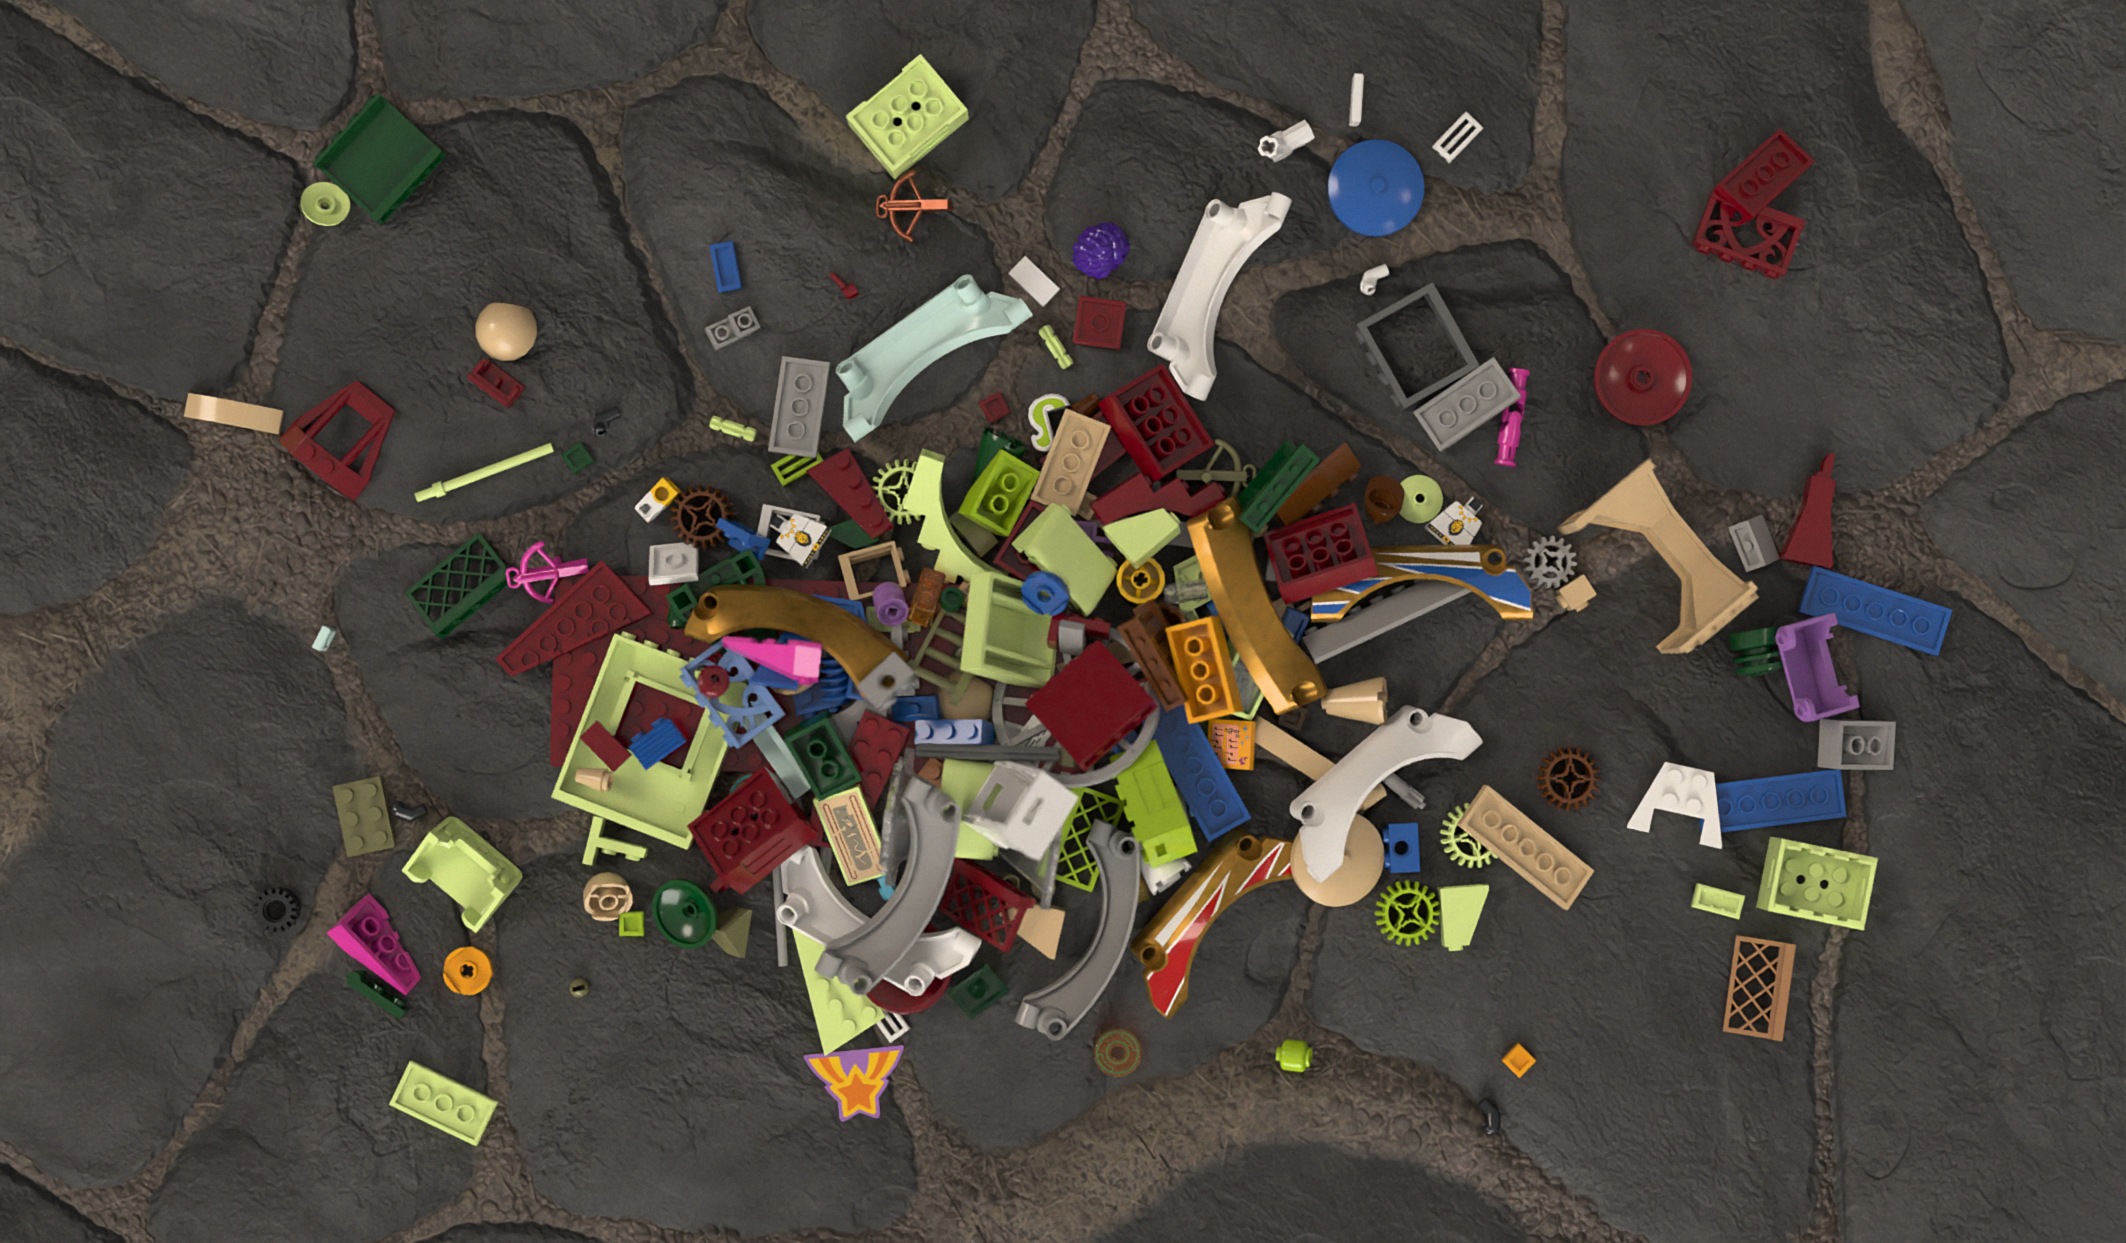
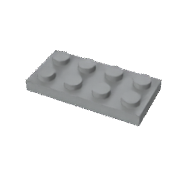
M782 356L768 448L769 452L817 458L831 366L830 362Z
M1493 357L1413 413L1439 451L1443 452L1522 397Z

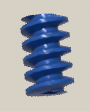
M826 652V657L821 658L820 662L826 664V667L820 668V672L827 673V676L820 678V681L827 683V686L821 687V691L828 692V695L822 696L821 700L834 704L852 701V699L846 698L849 682L848 672L829 652Z

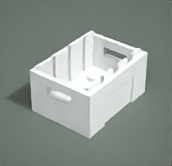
M1007 760L995 761V767L966 812L963 811L961 821L998 847L1004 849L1009 847L1024 853L1030 858L1040 860L1079 797L1042 770ZM996 784H998L1002 789L988 811H986L982 806Z

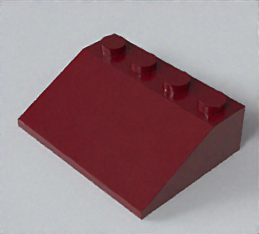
M1163 363L1109 394L1098 403L1143 475L1146 474L1152 484L1215 445Z
M1356 503L1263 533L1277 584L1285 605L1379 575Z

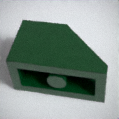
M853 520L829 527L832 529L829 537L856 550L869 548L880 542L878 537L871 539Z

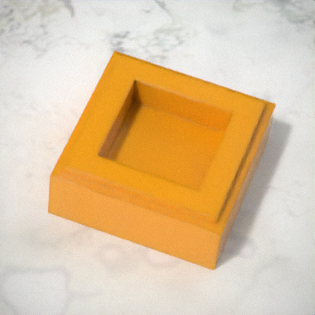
M1519 1043L1501 1059L1519 1078L1536 1062Z

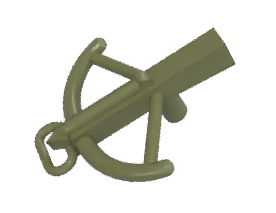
M1216 439L1215 444L1219 445V448L1205 469L1177 468L1175 477H1178L1179 480H1203L1206 484L1210 480L1234 481L1232 492L1226 498L1228 499L1238 495L1241 481L1244 487L1248 485L1246 484V478L1250 477V475L1247 474L1246 469H1253V479L1256 476V467L1248 464L1244 466L1242 471L1241 460L1235 449L1227 442ZM1226 449L1233 458L1235 470H1210L1222 450Z

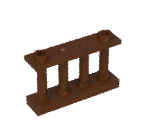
M1153 598L1133 608L1132 610L1136 617L1120 624L1117 628L1167 712L1186 703L1189 698L1177 678L1165 629L1170 627Z

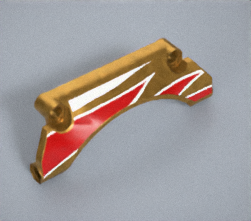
M1241 827L1232 828L1144 929L1132 940L1130 944L1131 952L1146 965L1142 975L1149 1002L1166 1019L1170 1020L1188 999L1189 973L1194 955L1203 936L1215 919L1230 904L1247 892L1271 882L1293 879L1290 855L1294 840L1262 836L1257 840Z

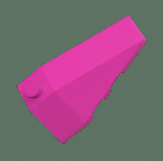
M723 637V647L786 677L798 680L799 684L812 685L813 682L818 683L822 644L789 640L787 645H782V643L777 642L775 639H767L760 644L752 638Z
M368 893L328 930L327 934L346 953L406 995L421 979V976L409 953L403 950L398 941L400 937L397 931L394 932L387 920L389 916L386 910Z

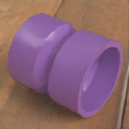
M884 582L878 585L873 592L872 599L879 621L888 626L901 624L906 620L909 610L902 588L894 582Z

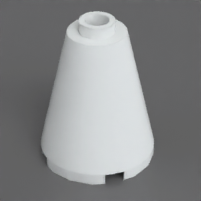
M1128 840V844L1132 848V841ZM1139 842L1140 850L1144 849L1142 842ZM1140 852V870L1153 895H1156L1157 890L1160 893L1181 878L1179 873L1183 869L1187 872L1191 868L1189 861L1181 857L1152 869L1150 863H1144Z

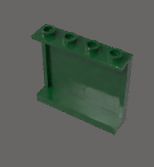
M377 93L366 100L364 103L365 107L359 114L355 113L348 120L349 125L343 131H338L332 137V143L326 149L323 148L315 156L316 160L312 164L320 169L368 213L375 222L382 226L447 155Z

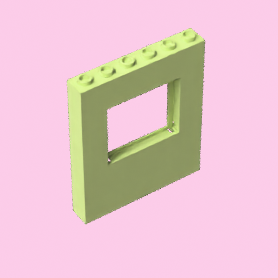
M622 631L621 635L614 634L551 797L688 850L692 846L694 837L687 825L705 812L730 747L722 737L726 734L721 726L716 728L708 716L711 713L709 709L705 706V711L682 770L660 761L645 770L632 751L628 750L632 756L613 772L579 738L597 720L615 736L636 681L699 705L694 698L697 694L692 686L687 688L680 678L683 674L680 669L695 658L690 657L689 661L680 658L681 653L671 649H667V652L658 650V644L645 640L644 644L635 641V635ZM703 665L697 667L695 671L696 679L698 678L700 672L705 668L703 667ZM748 679L741 682L730 681L729 688L723 696L719 697V702L731 707L744 708L742 696L745 688L749 685ZM719 712L726 722L730 715ZM738 721L732 724L734 732H736L738 727ZM578 768H607L610 772L614 773L612 788L610 791L600 792L576 782L575 776ZM677 801L686 804L683 814L674 812Z

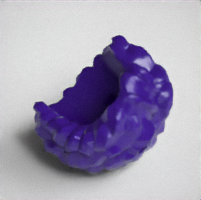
M1102 222L1097 226H1088L1082 234L1077 236L1079 241L1075 242L1072 247L1074 251L1072 262L1076 265L1077 270L1082 271L1088 276L1096 279L1105 278L1111 270H1116L1119 264L1124 262L1131 248L1128 238L1125 237L1122 228H1119L1113 222Z

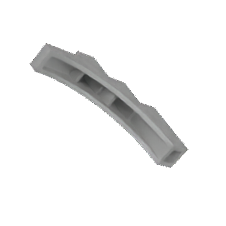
M902 622L891 627V641L905 652L909 658V651H904V641H908V627L903 626ZM915 675L914 685L907 692L901 691L897 696L915 695L916 689H920V677ZM856 700L851 705L831 715L841 730L847 746H849L865 708L888 718V714H892V707L888 709L883 708L879 711L870 701Z

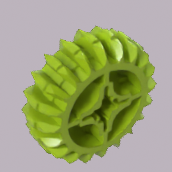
M1405 880L1404 888L1397 881L1395 882L1397 890L1394 891L1391 886H1387L1390 895L1387 896L1383 892L1380 894L1385 899L1384 903L1376 901V905L1382 907V911L1377 910L1374 912L1375 915L1382 916L1381 919L1376 921V924H1385L1380 931L1382 934L1390 931L1387 939L1390 941L1396 935V944L1398 945L1401 944L1403 938H1405L1406 946H1410L1411 938L1418 945L1420 944L1418 936L1421 935L1424 940H1428V935L1425 933L1426 930L1434 933V928L1430 927L1431 923L1439 924L1438 920L1433 919V915L1438 916L1441 914L1439 910H1433V907L1438 906L1439 902H1430L1435 894L1431 892L1425 895L1428 890L1427 886L1424 885L1419 891V882L1417 881L1414 882L1412 888H1410L1409 880ZM1405 893L1416 894L1413 899L1405 904L1395 900L1396 897ZM1421 900L1424 901L1427 910L1425 921L1417 913ZM1390 905L1398 912L1394 926L1391 925L1388 916ZM1398 906L1407 909L1409 907H1412L1410 912L1413 914L1414 917L1417 918V920L1413 919L1412 917H1407V919H1404L1403 917L1405 914L1402 912L1400 908H1398ZM1409 922H1414L1420 926V928L1413 932H1400V929Z

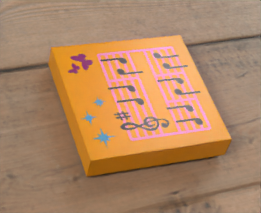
M1209 719L1208 742L1223 768L1253 770L1256 721Z

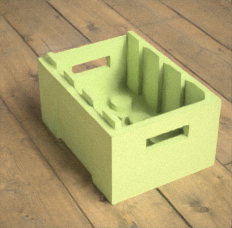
M921 54L902 69L901 74L867 102L863 101L846 115L849 126L894 180L898 179L969 119L966 107ZM915 102L921 104V108L918 111L912 109V104ZM895 118H900L902 120V124L900 126H895L893 124V120Z
M1770 836L1756 907L1771 912L1864 930L1878 858ZM1798 875H1803L1805 878L1802 884H1798L1796 881ZM1822 880H1827L1828 882L1826 889L1820 887Z

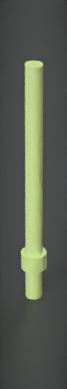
M549 443L444 483L439 481L432 484V487L415 493L416 500L420 502L434 496L437 498L446 495L447 491L552 453L554 448Z

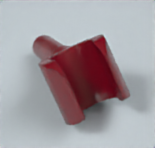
M834 272L829 274L839 285L847 299H853L859 295L853 283L846 286Z

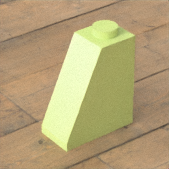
M1164 508L1114 522L1103 527L1105 535L1136 570L1181 533L1178 525L1180 524L1179 519L1173 512L1168 514Z
M1472 884L1437 887L1439 911L1441 912L1439 915L1442 946L1448 947L1449 951L1463 950V946L1470 944L1489 891V885Z

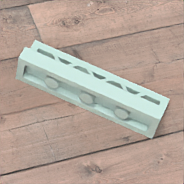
M765 713L753 716L756 727L768 719ZM748 716L743 717V726L748 732L750 721ZM773 724L753 738L795 799L811 789L783 738Z

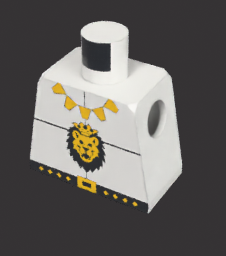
M1471 497L1464 506L1455 501L1424 528L1444 545H1470L1482 524L1475 515L1483 505L1474 497Z
M796 513L793 514L789 521L777 514L770 524V527L781 533L776 542L807 569L832 531L829 527Z

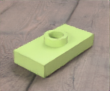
M1696 883L1691 907L1739 919L1745 896Z

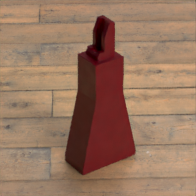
M1834 453L1827 454L1821 462L1820 470L1815 472L1813 476L1806 478L1801 507L1778 560L1807 566H1817L1823 569L1832 568L1831 505L1836 480L1831 479Z

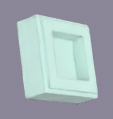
M322 626L312 647L318 651H327L336 633V629L330 626Z

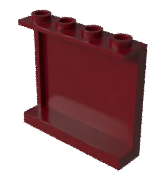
M1099 639L1087 645L1081 655L1076 659L1070 660L1066 664L1065 669L1058 675L1052 676L1041 690L1032 693L1028 701L1024 703L1084 772L1158 708L1153 698Z

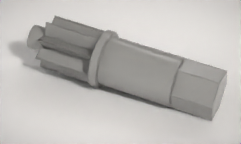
M1394 772L1382 780L1384 784L1414 809H1417V807L1423 809L1426 805L1423 802L1425 797L1411 785L1409 786Z

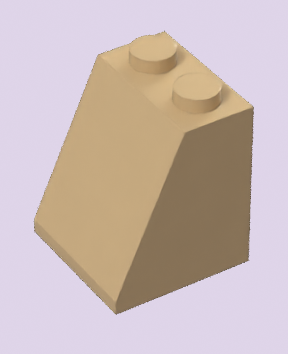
M1036 902L1033 909L1027 908L1017 934L1048 958L1055 960L1065 908ZM1014 907L1007 909L1010 921L1015 918L1018 911Z

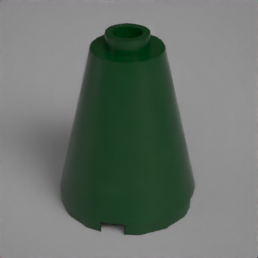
M984 427L971 485H974L1000 449L1020 460L1028 447L1023 446L1024 443L1006 433L1001 432L996 435L993 433V428Z

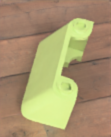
M1051 503L1019 535L1012 545L1020 553L1025 550V554L1029 557L1030 562L1035 563L1042 571L1054 573L1062 578L1068 585L1070 592L1067 607L1072 612L1087 617L1095 609L1118 573L1116 569L1118 565L1111 557L1105 556L1072 519V512L1064 504L1059 506Z
M945 758L941 791L950 795L961 808L960 827L955 853L957 858L992 861L993 856H998V846L961 821L963 811H967L995 767L994 762L976 759ZM996 784L982 806L984 810L988 811L1002 789L1000 785ZM950 805L946 806L943 811L947 810Z
M448 817L432 829L402 869V872L414 882L423 883L431 879L465 908L461 915L465 926L472 929L475 933L483 927L522 879L521 871L456 817Z

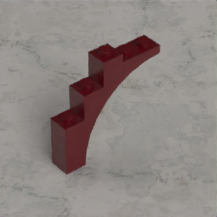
M1136 472L1088 505L1100 524L1107 525L1122 516L1139 511L1162 508L1194 518L1217 507L1218 503L1226 500L1225 496L1227 494L1219 483L1216 485L1215 482H1208L1189 495L1187 492L1190 489L1183 479L1179 480L1178 477H1172L1152 491L1151 487H1153V484L1146 474L1142 475V473Z

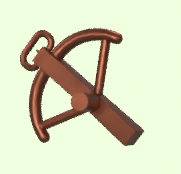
M916 170L906 172L896 181L891 190L890 198L886 195H880L876 201L877 217L886 218L889 213L890 223L894 231L901 238L909 242L914 241V237L910 236L923 211L928 213L953 211V201L923 200L912 177L916 175ZM908 179L918 200L896 201L900 187ZM885 198L886 202L880 205V200ZM880 206L885 209L884 215H880ZM918 211L905 233L897 222L896 212Z

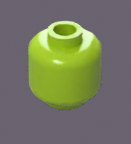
M1286 1039L1281 1047H1277L1276 1061H1280L1283 1070L1303 1072L1307 1067L1311 1066L1313 1051L1306 1041Z

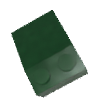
M829 709L785 731L783 740L819 802L862 780V776L841 730Z

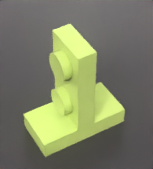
M598 815L593 817L583 864L595 865L599 848H602V853L616 855L617 852L626 854L625 858L639 861L640 857H647L649 847L602 836L606 818Z

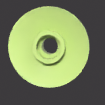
M318 182L304 190L301 196V209L312 222L323 226H332L342 222L347 217L350 210V201L347 194L337 185L328 182ZM322 206H326L328 209L325 210V209H322L321 207H322Z
M1414 475L1400 483L1404 489L1405 496L1399 514L1404 519L1413 523H1424L1433 519L1439 513L1443 503V495L1439 485L1433 479L1424 475ZM1417 494H1422L1424 496V501L1422 503H1418L1415 498Z

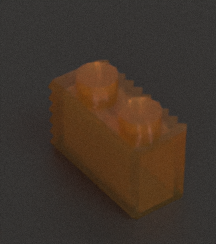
M926 567L923 568L909 609L907 621L924 627L930 626L946 578L944 573Z

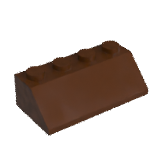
M1346 443L1342 444L1303 479L1273 515L1282 526L1304 520L1302 517L1308 512L1313 515L1323 506L1321 501L1326 496L1330 499L1341 491L1340 484L1345 480L1350 483L1359 475L1357 470L1361 465Z

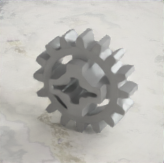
M1550 536L1547 542L1545 537H1541V544L1534 541L1531 543L1534 549H1526L1525 552L1530 556L1523 559L1524 562L1529 563V566L1524 571H1531L1532 574L1529 576V580L1537 578V586L1545 582V588H1550L1551 583L1555 587H1560V580L1567 583L1569 580L1566 575H1574L1570 568L1577 565L1576 562L1571 561V558L1576 556V553H1569L1568 550L1571 548V545L1563 546V538L1555 542V537ZM1553 546L1558 548V550H1556L1555 552H1549L1547 548L1545 549L1544 547ZM1535 556L1539 558L1537 567H1535L1534 563ZM1546 557L1554 558V561L1552 563L1554 567H1547L1545 565L1548 562ZM1563 557H1565V568H1564V569H1563V567L1561 566V564H1562V558H1563ZM1551 572L1555 578H1546L1542 574Z

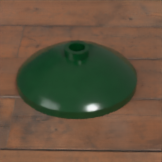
M673 879L663 884L656 891L652 902V913L659 931L668 941L682 948L694 949L703 946L711 940L717 929V910L710 895L700 885L687 879Z

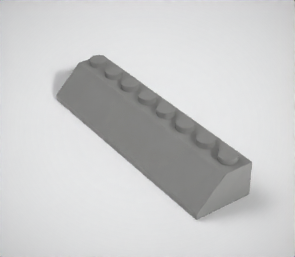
M1424 578L1413 580V586L1407 589L1404 585L1391 590L1392 596L1385 599L1380 595L1370 600V606L1364 609L1359 605L1348 610L1349 616L1340 619L1338 622H1326L1327 626L1319 630L1317 626L1305 630V636L1301 637V641L1309 658L1317 664L1472 591L1448 581Z

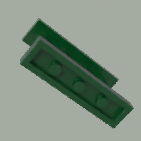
M1286 439L1237 497L1243 509L1237 518L1254 533L1258 534L1320 459L1304 444L1299 443L1296 447L1290 440Z

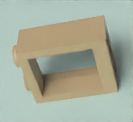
M895 541L838 556L850 600L861 601V604L872 602L874 592L858 594L851 565L889 554L892 555L899 580L898 585L902 588L903 593L908 592L906 584L911 583L907 569L902 570L900 562L905 560L901 547L896 548Z

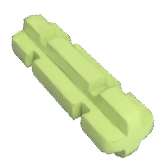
M1045 325L1039 330L1040 336L1043 340H1046L1045 343L1055 359L1058 358L1061 368H1068L1073 364V360L1069 354L1066 355L1065 348L1058 337L1053 335L1054 331L1050 325Z
M717 416L711 418L709 425L711 429L722 430L724 433L739 438L742 436L743 439L751 442L754 441L757 430L748 426L745 428L742 424L727 419L724 421Z

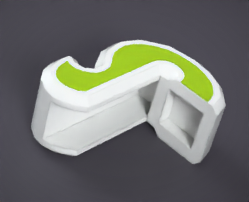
M1059 394L1044 395L1034 400L1029 407L1028 419L1030 425L1039 433L1031 437L1033 447L1038 452L1048 453L1054 439L1048 413L1070 406L1068 400Z

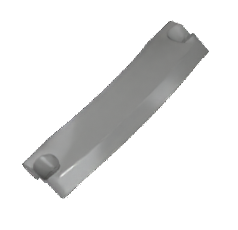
M918 775L912 776L901 798L907 812L911 836L908 862L898 887L887 903L869 921L856 930L830 941L825 946L814 968L817 973L826 978L834 979L836 976L840 983L848 985L856 995L861 996L868 993L894 968L918 939L938 906L953 865L960 827L961 808L950 795L942 792L939 787ZM950 805L947 810L943 811L946 806Z
M1095 818L1086 840V844L1099 870L1102 887L1101 914L1095 935L1081 959L1064 976L1043 989L1024 996L1014 1020L1024 1027L1030 1029L1037 1028L1039 1032L1046 1034L1052 1040L1062 1039L1080 1021L1101 995L1124 954L1135 918L1140 883L1139 843H1137L1132 835ZM1126 840H1131L1132 848L1126 852L1122 851V843ZM1059 1022L1060 1028L1055 1032H1050V1024Z

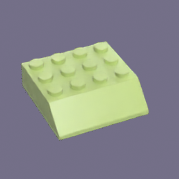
M991 571L971 574L960 670L1014 686L1043 688L1047 681L1054 676L1057 650L1050 649L1047 645L1052 616L1046 613L1043 615L1037 614L1023 602L1021 590L1023 581ZM1040 591L1043 596L1051 597L1048 592Z

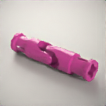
M1509 368V380L1522 398L1514 402L1518 412H1508L1509 407L1502 411V425L1497 441L1499 451L1494 464L1516 467V462H1514L1515 452L1520 442V424L1523 419L1527 396L1525 386L1530 371Z

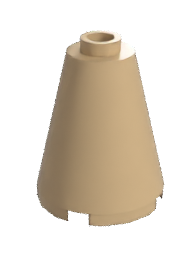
M1377 677L1329 689V693L1321 698L1322 710L1326 709L1327 714L1377 725H1386L1388 693L1385 677Z

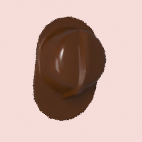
M1381 475L1370 479L1365 493L1364 507L1365 513L1374 520V525L1377 526L1380 522H1389L1396 514L1400 513L1405 496L1402 485L1389 476Z

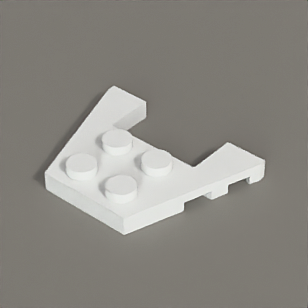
M1665 762L1628 822L1627 828L1649 833L1654 808L1705 819L1699 844L1721 849L1722 840L1714 772Z

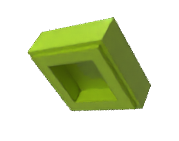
M624 911L619 914V936L645 935L644 911H628L627 913Z

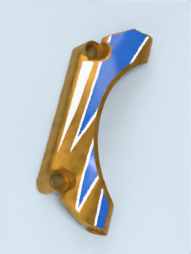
M1497 544L1370 546L1379 575L1312 596L1311 622H1338L1357 601L1382 586L1407 579H1437L1448 581L1473 591L1490 603L1505 620H1533L1531 589L1514 565H1506L1505 550ZM1492 552H1498L1502 557L1498 562H1491L1488 559V555Z

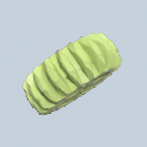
M908 459L904 460V466L900 467L899 460H895L896 468L892 469L891 465L887 463L886 467L889 470L887 473L882 469L878 470L883 477L881 479L874 477L873 481L879 483L878 487L871 486L873 491L878 492L876 497L884 508L885 513H890L888 517L890 522L897 516L898 524H902L903 517H906L907 523L911 524L910 516L912 514L903 509L907 494H905L902 502V499L899 498L900 494H897L895 491L902 488L904 480L905 486H907L906 489L910 488L909 473L914 475L917 462H914L910 468ZM901 473L900 481L897 485L885 486L891 476ZM883 493L897 497V511L886 504ZM915 516L917 521L921 519L920 516Z
M1464 803L1465 811L1470 806L1469 803ZM1457 806L1455 807L1457 816L1451 812L1447 814L1452 821L1450 823L1443 820L1442 824L1449 827L1448 830H1440L1441 834L1447 835V838L1440 841L1442 844L1449 843L1444 852L1449 853L1453 851L1450 856L1451 860L1454 861L1459 856L1458 865L1462 866L1465 860H1467V867L1472 868L1475 861L1477 867L1480 868L1482 867V859L1487 864L1491 863L1490 854L1492 857L1498 858L1488 849L1480 852L1481 843L1476 839L1472 842V839L1465 838L1469 835L1466 831L1454 835L1457 823L1465 811H1462ZM1468 842L1473 855H1466L1461 852L1456 843Z

